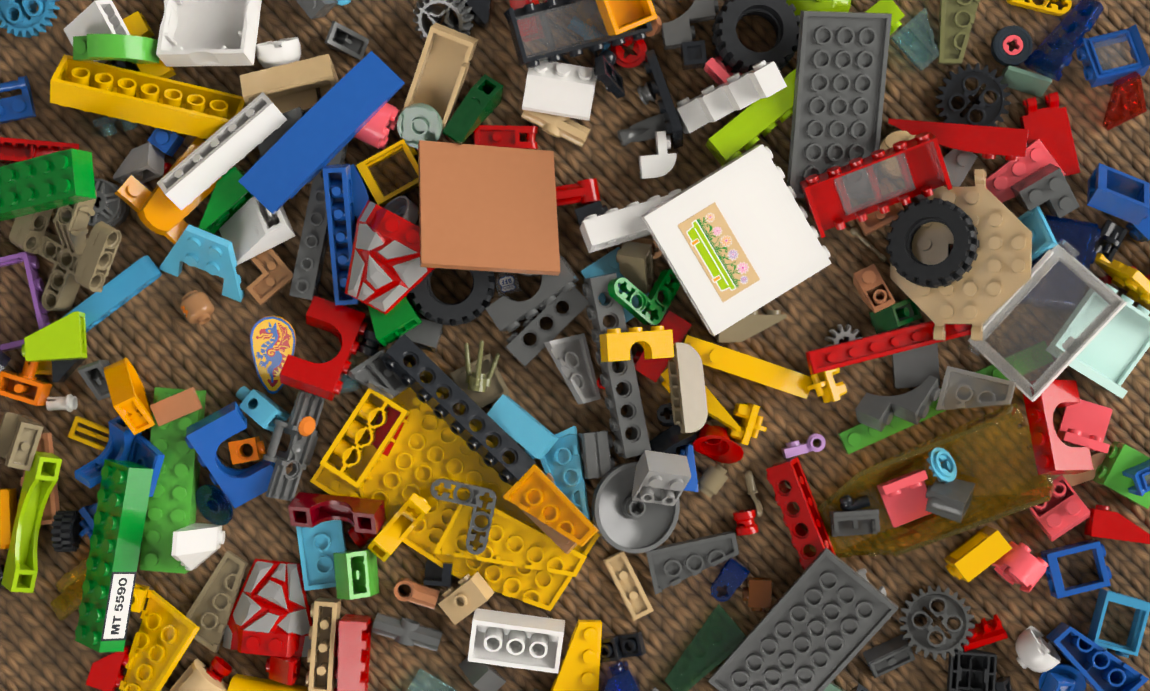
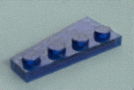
M1081 0L1024 62L1025 66L1032 71L1059 81L1062 77V69L1072 61V53L1082 45V37L1092 29L1104 8L1101 2Z

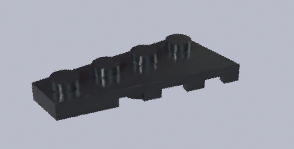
M654 49L646 51L645 61H642L645 73L650 74L651 90L653 94L657 95V106L660 114L664 115L666 131L670 134L674 149L682 147L683 128Z

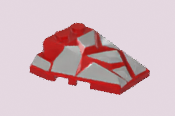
M368 200L356 224L345 293L386 315L435 268L420 267V227Z
M257 558L254 560L231 611L224 632V648L238 650L239 653L283 658H290L292 656L307 657L308 649H311L312 640H309V629L313 624L310 616L311 608L308 605L306 591H304L301 563Z

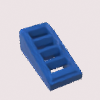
M693 445L680 446L679 455L687 456L691 479L684 490L698 492Z

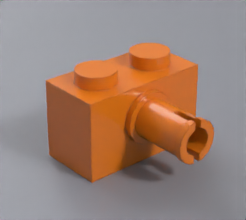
M25 361L21 373L12 371L0 372V395L35 406H46L52 384L38 380L35 377L39 362Z

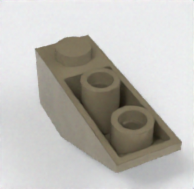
M758 310L717 334V343L743 342L787 318V314H781V310H767V315H758Z

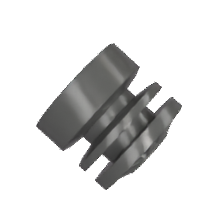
M94 178L95 190L97 192V198L93 207L95 214L90 217L88 225L94 227L95 224L103 221L114 228L119 227L126 221L130 213V206L115 194L120 186L104 179ZM97 199H100V200H101V201L99 202L100 207H96V206H95V205H97V203H98V202H97Z

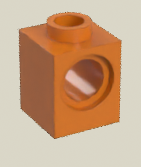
M259 436L228 442L232 465L260 460L263 458V454H265V445L263 440L260 441ZM245 444L252 446L253 453L251 456L244 454L243 447Z

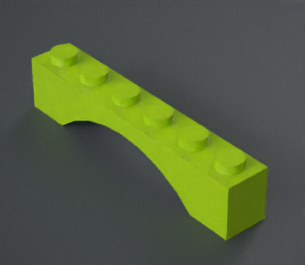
M36 451L30 471H25L1 582L10 592L33 593L38 573L37 547L40 524L48 497L58 481L62 459L53 453Z

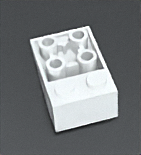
M255 197L250 198L219 229L222 238L232 242L237 265L295 237L283 205L273 215Z

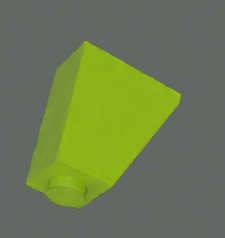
M80 311L72 312L25 337L21 348L25 361L43 362L88 358L85 313Z

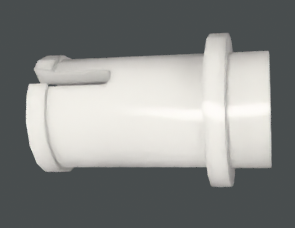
M67 394L65 397H47L46 401L48 411L67 410L72 412L78 406L77 397L72 394Z

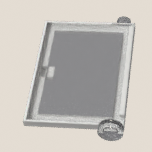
M1063 238L1057 243L1058 245L1053 247L1052 250L1049 249L1031 269V279L983 324V341H973L971 337L968 340L970 343L968 349L976 356L982 354L1006 378L1016 382V387L1032 402L1047 389L1127 304V302L1075 259L1080 252Z

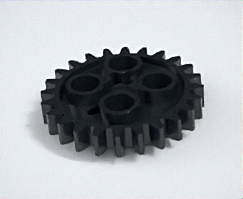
M969 63L966 64L965 71L959 66L957 67V74L950 71L949 76L951 79H942L945 87L939 86L937 88L942 92V95L935 96L936 99L941 100V103L935 106V108H942V112L938 114V117H946L943 123L950 122L997 127L995 121L1001 123L1004 121L1000 115L1008 114L1004 106L1011 104V102L1005 101V97L1011 95V93L1004 92L1003 90L1008 86V84L1001 85L1000 81L1003 79V76L996 78V69L989 73L988 65H985L980 70L979 63L975 64L974 69H971ZM968 78H972L976 82V87L973 91L967 90L965 87V81ZM985 83L986 87L975 99L978 103L971 105L965 115L960 117V113L970 102L968 96H974L980 86ZM987 91L994 94V101L991 104L986 103L983 99ZM959 97L962 100L960 109H954L951 106L952 98ZM972 110H977L981 115L977 123L970 120L969 115Z

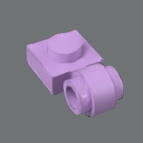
M814 433L807 438L806 443H800L799 440L786 443V447L781 448L784 458H790L810 451L820 452L824 449L826 441L822 435ZM814 439L819 440V445L816 447L813 446Z

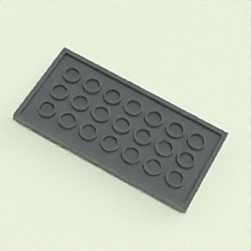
M801 10L787 187H792L796 198H805L800 182L804 181L806 177L825 173L834 166H845L854 158H866L871 156L873 151L879 149L892 14ZM875 163L872 166L877 179L878 163ZM865 168L841 176L848 198H875Z
M825 547L709 677L708 682L719 691H824L898 610V606Z

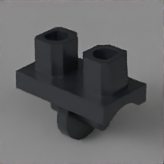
M1109 219L1106 220L1086 256L1093 259L1097 252H1099L1111 262L1128 230L1116 225Z

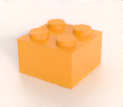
M595 0L608 36L618 35L658 18L651 0Z

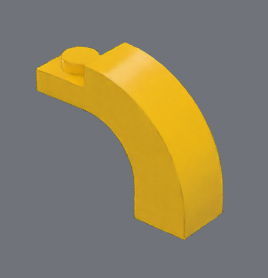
M413 493L367 548L385 562L432 507L428 505V502L423 497Z

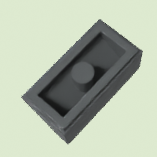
M903 634L863 652L874 678L915 660L912 649L908 647L909 642L903 640Z

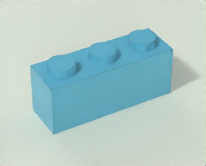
M502 394L487 413L517 444L519 443L524 447V451L533 459H543L559 439L507 395Z

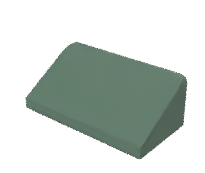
M1010 65L1003 69L1001 74L1003 79L1000 81L1001 85L1008 84V88L1041 97L1051 84L1052 79Z

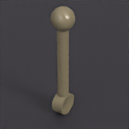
M857 227L851 228V235L857 236L882 262L887 260L882 253L859 233Z

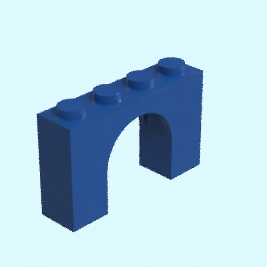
M236 401L187 427L185 437L189 448H194L198 453L197 458L202 467H207L210 471L209 476L214 485H219L225 496L222 494L224 500L227 503L230 501L234 508L266 492L275 467L274 462L263 459L246 469H232L225 466L219 460L216 454L219 445L224 440L247 428V418Z

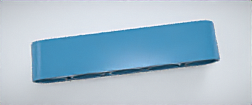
M146 255L104 285L102 292H95L65 316L76 311L85 313L87 333L156 281L162 273L151 258Z

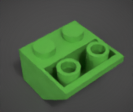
M365 548L333 553L337 599L352 600L371 597L380 593L377 556L373 552Z

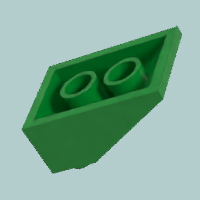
M234 166L217 181L199 229L215 234L250 198L254 197L238 182L245 175L242 170Z

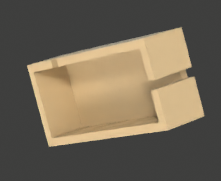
M438 23L433 24L430 27L403 110L413 103L430 105L442 118L444 129L452 118L470 66L469 61L473 57L479 39Z
M326 54L240 75L242 96L246 105L264 92L283 114L297 107H301L307 112L318 102L316 88L320 87L322 98L339 82V78L330 55Z

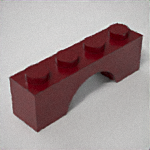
M299 492L288 506L291 526L313 528L325 521L342 520L351 523L354 526L355 532L377 534L386 521L384 500Z

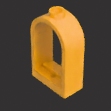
M125 357L104 367V374L113 407L132 433L136 435L154 426L155 422L145 388L132 363Z

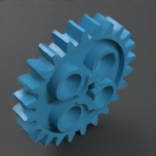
M0 0V21H2L0 28L7 29V33L14 34L16 37L31 38V36H39V32L46 33L45 26H53L50 19H57L53 12L54 10H60L55 5V2L60 0Z

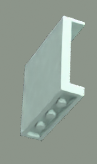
M1106 283V285L1111 290H1113L1115 293L1118 292V290H1116L1115 288ZM1091 288L1046 351L1058 359L1066 351L1062 345L1071 336L1077 339L1104 311L1109 303ZM1124 294L1120 297L1127 304L1068 365L1122 399L1128 391L1121 387V385L1150 347V316H1148L1150 311L1140 304L1137 307L1132 306L1135 301Z

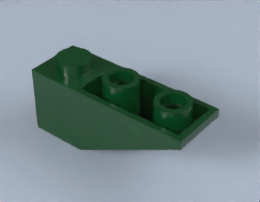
M484 74L470 89L442 133L461 145L501 103L503 85Z

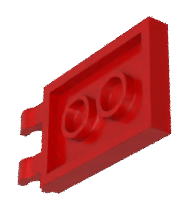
M1058 92L1044 96L1047 107L1037 109L1036 97L1023 100L1026 116L1020 117L1022 129H1029L1027 146L1036 139H1039L1066 174L1064 177L1081 173L1066 107L1059 108Z

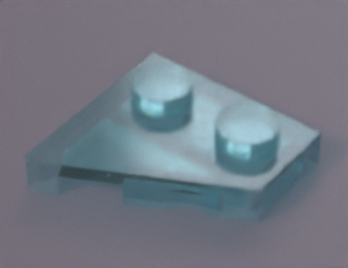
M926 8L920 11L891 37L893 42L920 72L939 56L937 45L934 43L933 30L929 25Z

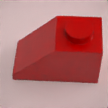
M270 656V658H267L266 672H269L270 680L285 685H293L300 677L301 657L283 658Z

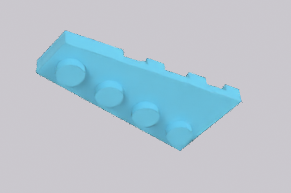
M573 426L555 434L559 439L540 461L546 475L551 473L555 480V485L590 520L577 427Z

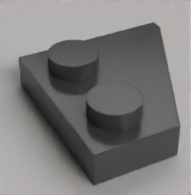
M383 350L362 362L347 374L350 378L389 399H393L408 389L394 371H390L385 367L381 360L385 354Z

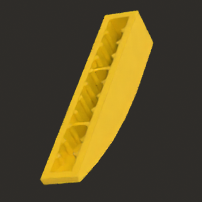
M685 335L683 343L692 346L699 353L704 366L804 399L808 398L810 390H808L807 386L813 382L810 376Z

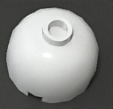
M298 37L284 38L273 42L267 41L256 44L255 53L262 67L268 69L299 61L301 57V44Z
M1033 626L1028 627L1018 636L1015 643V649L1018 654L1016 660L1024 669L1028 667L1034 672H1047L1057 666L1061 658L1053 645L1041 638L1044 635Z

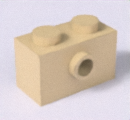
M478 571L472 576L469 574L465 575L458 581L459 586L454 589L451 586L442 594L444 598L438 605L454 625L488 601L495 593Z

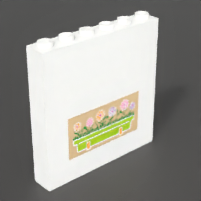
M763 144L754 146L640 216L707 330L713 336L832 264L829 260L831 255L824 245L821 246L817 239L819 237L817 230L807 222L806 218L808 215L802 206H798L795 201L796 194L791 186L787 187L783 180L785 175L779 166H775L772 161L774 157L771 150L767 146L764 147Z

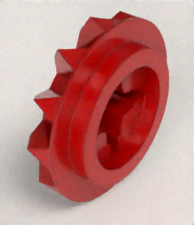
M633 38L625 39V44L614 47L611 45V51L616 56V63L621 67L627 69L638 67L645 59L647 46L643 39L633 41ZM634 43L633 52L635 55L629 54L624 58L625 50L623 47L628 48Z

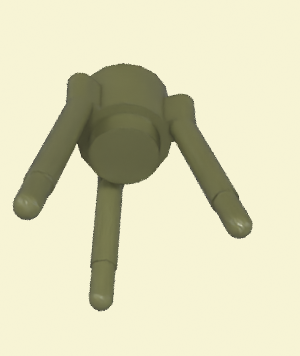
M483 340L479 342L476 372H472V376L469 344H464L465 383L468 384L467 390L486 392V386L490 387L491 378L500 354L496 353L488 375L485 378L486 374L481 373Z

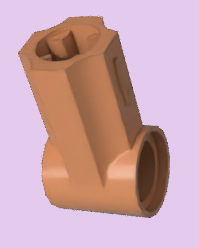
M405 577L399 579L394 587V595L398 600L409 601L431 609L435 608L440 593L439 589L414 582L410 578ZM407 584L411 588V592L406 595L402 594L398 589L399 586Z

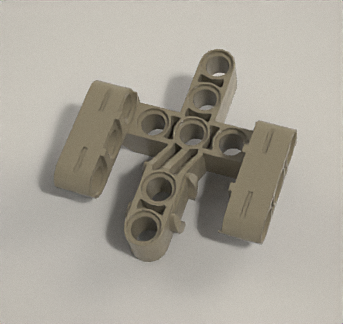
M96 199L59 207L53 220L59 236L45 232L54 209L15 218L9 235L10 242L28 253L39 254L54 263L41 299L43 307L48 311L70 310L80 285L92 292H102L105 278L109 275V270L122 235L119 230L100 221L92 228L89 238H86L90 217L95 214L93 207Z

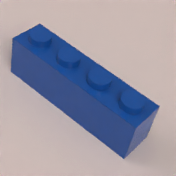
M1063 622L1046 636L1047 640L1066 661L1084 676L1086 683L1094 691H1137L1149 680Z

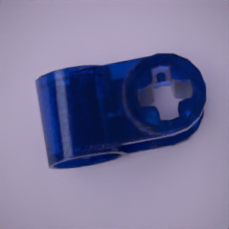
M730 558L710 587L711 595L720 602L729 600L736 589L747 578L750 570L735 559ZM725 585L726 594L717 596L718 591L716 588Z

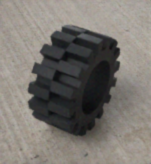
M56 511V515L53 517L54 521H52L53 529H51V533H53L51 537L53 541L52 546L56 552H76L79 549V544H81L80 536L78 535L82 529L79 524L82 521L80 513L78 511Z

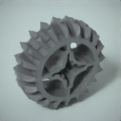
M418 0L416 2L417 7L413 10V13L416 15L413 18V22L418 24L415 27V31H422L420 38H427L432 26L429 19L433 24H440L442 16L447 13L441 25L470 35L469 30L473 28L471 21L474 19V15L468 13L472 10V7H465L467 0ZM441 3L447 6L439 7L438 5L434 6L432 4ZM453 10L457 14L458 19L454 16Z

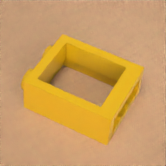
M404 139L356 165L375 201L381 207L388 204L394 198L402 196L419 186V167L414 157L417 152L414 147L407 145ZM404 150L418 178L384 196L370 168Z
M985 526L944 558L948 564L945 568L958 580L963 579L966 582H970L1011 550L1012 547L997 529Z

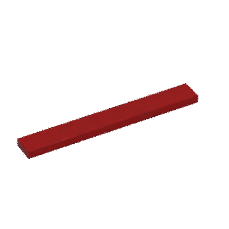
M931 320L807 351L805 353L810 374L970 335L972 324H946V340L933 339L935 323Z

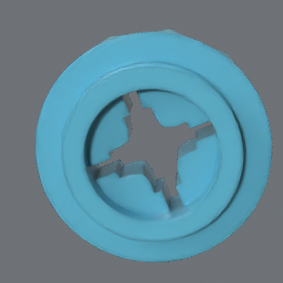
M940 447L928 452L929 457L926 460L930 464L928 469L932 470L933 477H937L939 482L949 483L953 481L957 475V467L950 453Z

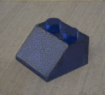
M618 661L609 667L610 670L606 673L601 691H641L628 661L624 663Z

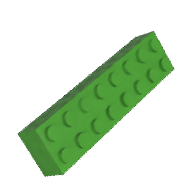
M155 387L153 404L187 389ZM195 390L203 407L198 411L159 427L153 415L155 425L151 427L150 442L165 457L153 497H149L142 536L140 570L183 574L189 572L185 569V566L181 565V561H177L171 556L173 531L196 523L200 462L197 458L198 453L194 448H189L185 437L187 427L204 418L206 390Z

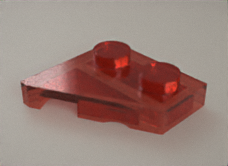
M1136 71L1114 82L1103 120V127L1106 130H1110L1147 112L1141 76Z

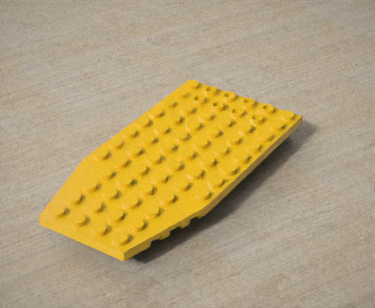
M410 387L393 399H389L368 388L319 463L321 465L310 480L311 483L330 495L384 500L386 521L382 525V529L413 493L423 497L432 508L402 542L442 568L444 562L453 563L452 575L459 579H462L467 574L472 576L478 571L492 590L502 595L513 597L551 611L573 577L547 571L531 570L523 567L433 553L459 505L438 500L432 496L430 491L431 485L439 478L492 489L497 496L496 508L541 532L543 531L518 506L503 498L512 486L503 482L499 477V473L493 468L488 467L477 452L469 449L466 441L454 434L443 419L436 417L433 409L427 403L421 402ZM389 406L401 412V414L377 450L372 444L375 441V429L387 422L388 411L386 409ZM382 411V422L380 424L374 425L380 412ZM404 422V425L397 439H393L395 433L397 432L401 424ZM469 424L470 429L477 432L476 426ZM486 440V444L489 447L494 448L493 443L489 440ZM391 441L394 445L389 455L386 456L382 453ZM502 456L503 461L510 464L509 459L506 456ZM440 483L439 486H435V490H438V495H442L443 492H449V498H453V491L456 485L451 484L452 489H447L444 487V483ZM465 487L459 488L457 496L459 499H462L465 492L470 493V491ZM485 492L484 496H480V499L487 503L493 501V498L489 497L488 492ZM597 532L583 547L577 544L573 549L587 556L600 536Z

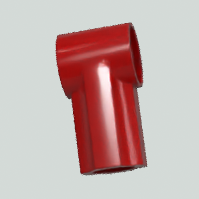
M597 178L578 181L576 184L556 187L557 207L581 203V205L592 204L601 201Z

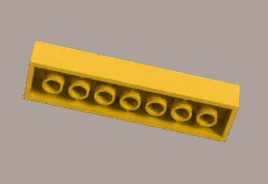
M65 54L50 80V103L191 135L201 139L211 137L246 107L243 96L91 60L77 61L73 60V56Z

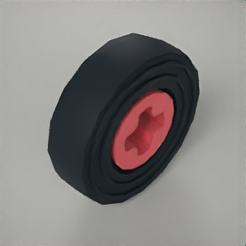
M1015 25L1000 29L994 35L991 42V53L994 59L1004 66H1018L1025 62L1031 55L1033 48L1032 38L1029 33L1022 27ZM1015 41L1014 46L1017 47V49L1009 51V45H1007V43Z

